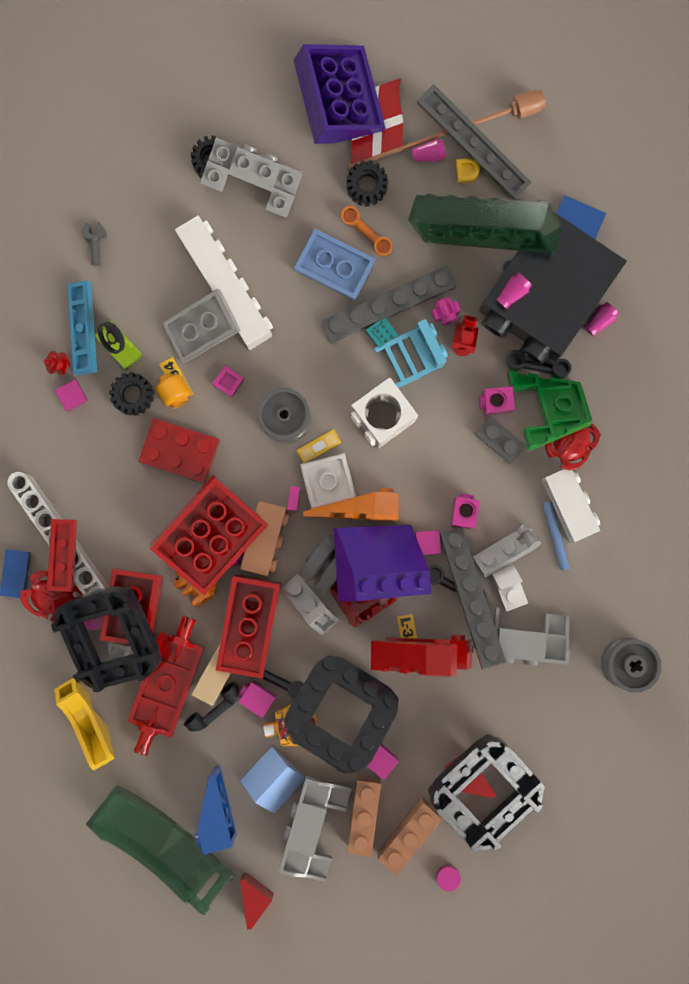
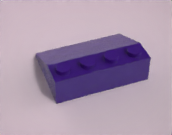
M303 44L293 61L314 144L338 143L384 131L386 127L365 47L361 45Z
M411 525L334 528L338 602L431 594L430 570Z

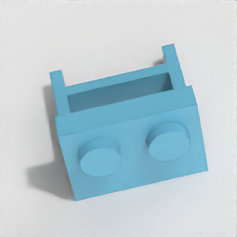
M426 319L418 322L415 329L389 341L381 348H375L376 353L385 350L400 382L395 384L398 388L444 367L447 361L446 349L442 344H438L435 338L437 337V332L433 324H428ZM407 338L410 339L425 369L419 373L402 343ZM397 344L412 374L411 377L405 379L390 349L392 345Z

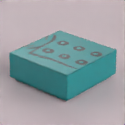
M386 318L379 320L366 330V333L379 348L398 337V334Z

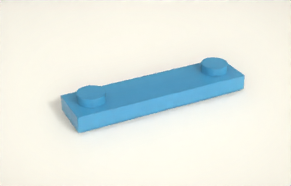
M87 280L67 284L73 375L97 373L92 285Z

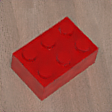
M112 569L109 587L128 586L133 589L134 595L138 598L154 634L164 576L125 569ZM105 615L100 640L129 644L117 615Z

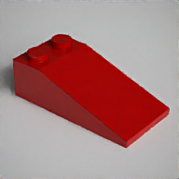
M235 574L232 577L216 665L217 671L263 679L282 582Z

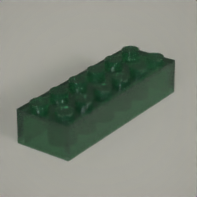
M416 195L408 218L410 224L425 243L551 254L555 253L562 226L550 203L543 200L531 202L521 199L501 200L496 197L480 199L475 196L463 198L454 195Z

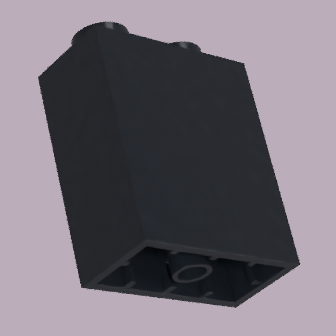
M547 208L483 301L479 311L485 315V318L481 324L488 331L502 339L505 338L508 332H511L524 341L520 351L534 362L543 365L547 358L555 362L568 348L627 260ZM519 272L532 284L528 289L530 292L506 309L496 299L502 293L511 276H515Z

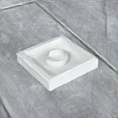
M345 453L300 464L311 509L356 497Z

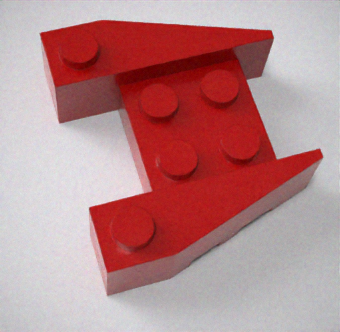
M452 634L451 638L386 637V641L371 640L370 670L395 671L405 674L414 672L418 673V675L452 677L457 674V669L468 670L472 668V639H465V635Z

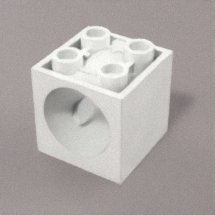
M390 377L352 404L350 418L358 428L362 426L366 431L364 437L372 447L376 445L378 449L412 425L418 417L416 411ZM377 401L392 404L397 410L395 420L397 424L387 430L372 427L366 420L369 412L368 407Z

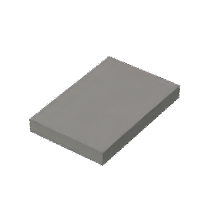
M215 289L162 322L182 364L188 363L241 331L220 289Z

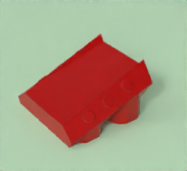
M337 584L330 588L331 596L338 603L349 624L355 628L396 602V598L338 602Z

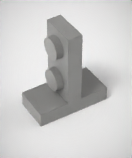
M299 574L281 588V591L302 614L307 624L319 634H325L339 621L336 615L328 609Z

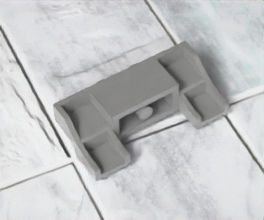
M216 137L200 183L222 192L228 174L271 191L266 210L287 218L303 172L278 162L279 158L272 154L266 153L263 156L256 153L257 148L247 144L241 147Z
M488 607L507 663H514V659L523 660V664L537 666L538 662L569 665L570 616L545 613L543 632L498 627L500 608ZM472 644V654H476L474 644Z
M306 775L299 802H294L291 809L290 817L294 819L292 826H287L283 840L287 841L278 873L291 877L326 881L332 856L316 852L315 849L327 808L346 812L347 803L352 791L351 786L330 780L327 782Z

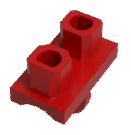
M464 315L462 323H456L451 348L458 356H467L475 352L479 330L478 327H475L477 323L476 317Z

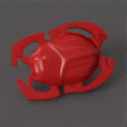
M591 424V429L586 427L553 441L554 449L552 442L545 444V451L549 458L558 457L560 459L561 468L569 471L576 470L587 461L591 451L597 446L601 433L594 424ZM590 433L593 435L592 443L590 442ZM580 458L582 459V460H581L580 462H578V463H570V462H569V461H577V460H579Z
M37 571L29 577L33 584L31 588L21 590V603L29 612L38 617L41 616L48 619L49 614L53 615L50 621L55 622L56 609L70 599L75 598L74 591L78 592L81 596L83 594L76 584H74V591L72 592L47 591L48 579L40 580V578L48 577V571ZM29 597H31L32 603L38 609V611L33 609L28 601Z

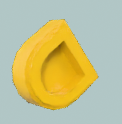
M456 159L457 184L474 182L479 175V165L473 159Z

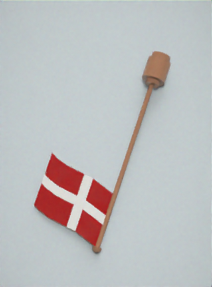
M401 78L375 87L386 129L382 132L352 139L351 163L347 164V169H353L356 163L361 165L363 160L367 164L369 160L375 161L448 134L443 131L402 146L403 117L399 97ZM533 89L513 96L510 108L471 122L477 125L508 113H512L518 119L539 113L541 109L546 107L542 90L536 91Z

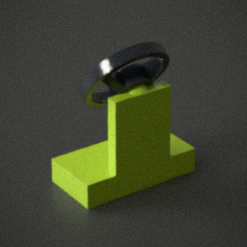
M106 321L99 325L95 337L127 371L143 354L112 321Z

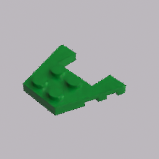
M516 370L508 371L507 378L510 387L513 386V392L533 390L536 392L545 426L525 427L523 435L528 451L591 425L593 419L581 382L555 377L544 379L538 378L537 374L529 373L527 376L517 374Z

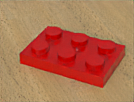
M153 418L138 462L206 483L220 440Z

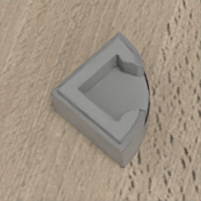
M110 641L107 643V650L111 659L130 655V645Z

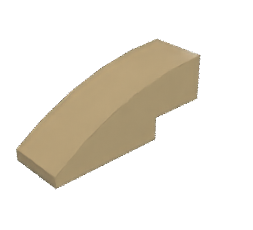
M220 645L192 693V696L211 706L216 703L222 689L232 674L216 670Z

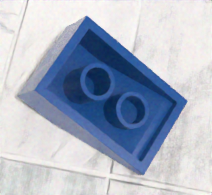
M220 765L215 766L209 776L197 829L198 833H195L197 847L202 848L203 855L232 848L237 836Z

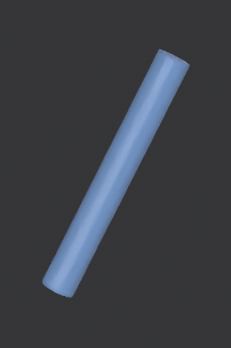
M552 501L542 503L561 571L570 569Z

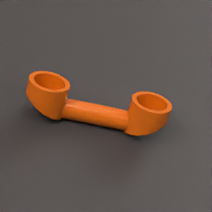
M346 206L342 210V221L348 226H355L374 244V249L378 255L385 257L392 252L393 243L387 237H379L361 220V215L357 208Z

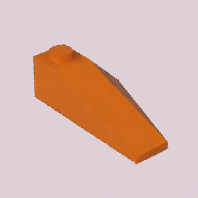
M380 488L379 492H372L303 511V517L397 522L399 493H393V488Z

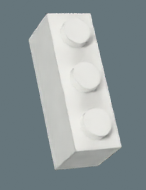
M563 469L541 479L570 543L600 531V520L595 512L592 513L588 505L590 504L589 496L585 491L582 492L579 485L581 480L576 470L569 471Z

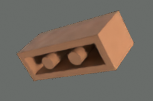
M258 501L256 513L268 526L245 550L241 565L242 570L264 576H270V572L275 573L278 559L274 557L276 550H281L284 537L280 536L282 527L287 528L290 514L286 513L287 508Z
M357 775L348 839V854L372 857L381 789V779L378 777Z
M423 797L419 799L377 852L378 861L396 876L442 820V817L438 815L435 808Z

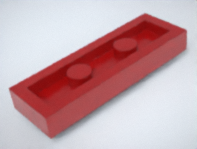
M51 519L47 591H74L77 520Z

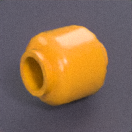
M167 373L159 378L160 383L156 386V392L165 406H172L175 409L189 401L190 389L181 375Z

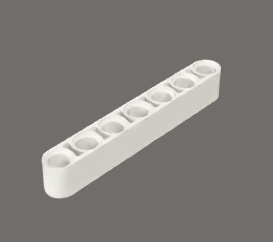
M22 472L12 473L7 480L9 489L50 546L51 525L46 527L44 518L50 515L52 519H62L31 475ZM24 477L25 486L19 489L18 480ZM37 496L39 503L33 508L31 506V499ZM76 539V553L79 556V561L75 565V584L83 595L109 588L103 576ZM87 571L92 575L90 584H86L83 580V576Z

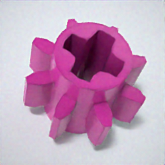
M450 297L434 303L435 309L432 310L431 314L435 323L441 321L442 326L458 320L457 314L460 313L461 309L457 300L451 302Z

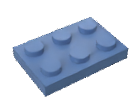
M314 229L294 267V271L356 301L376 262V258Z

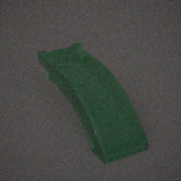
M118 785L113 788L86 823L101 840L109 842L140 862L166 884L184 903H190L202 915L208 912L210 909L209 905L225 884L231 882L235 877L234 872L220 862L212 853L203 855L202 848L197 847L195 837L177 822L144 799ZM216 871L220 877L201 900L197 896Z

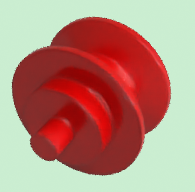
M51 351L43 361L49 374L56 372L58 375H64L68 367H70L68 357L64 352L58 354L56 351Z

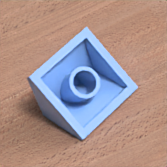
M272 745L240 782L256 804L275 814L305 781L306 776Z

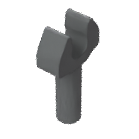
M97 222L98 231L96 234H91V227L88 223L82 229L83 238L90 241L92 266L101 265L99 242L107 238L106 230L100 222Z

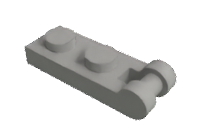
M524 524L514 533L472 557L484 577L487 578L538 548L541 541L537 536H533L531 527L528 524ZM525 539L526 543L520 545L519 541Z

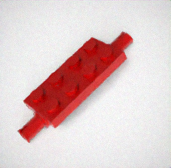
M182 615L176 635L159 632L156 641L161 652L162 663L141 682L127 722L139 727L140 735L133 750L137 754L141 752L140 755L148 756L153 738L157 734L170 738L174 735L205 648L189 640L196 619H190L188 616Z

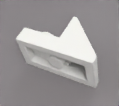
M513 563L491 575L506 612L528 604L521 585L523 581Z

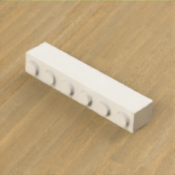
M198 215L176 228L175 231L211 290H221L241 330L238 333L249 351L271 338L272 333L270 330L273 328L267 316L262 318L258 310L261 307L255 297L250 299L246 292L249 290V287L243 278L238 279L234 272L237 271L236 266L231 259H225L222 254L225 252V249L219 239L214 241L211 233H213V230L207 220L202 222Z

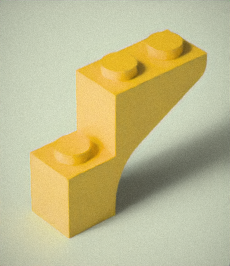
M74 678L55 688L56 705L70 721L91 769L94 771L113 760L115 757L108 725L93 710L90 693L80 682L77 683Z

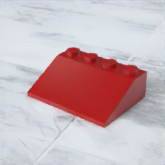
M213 474L151 542L150 550L205 595L268 524Z

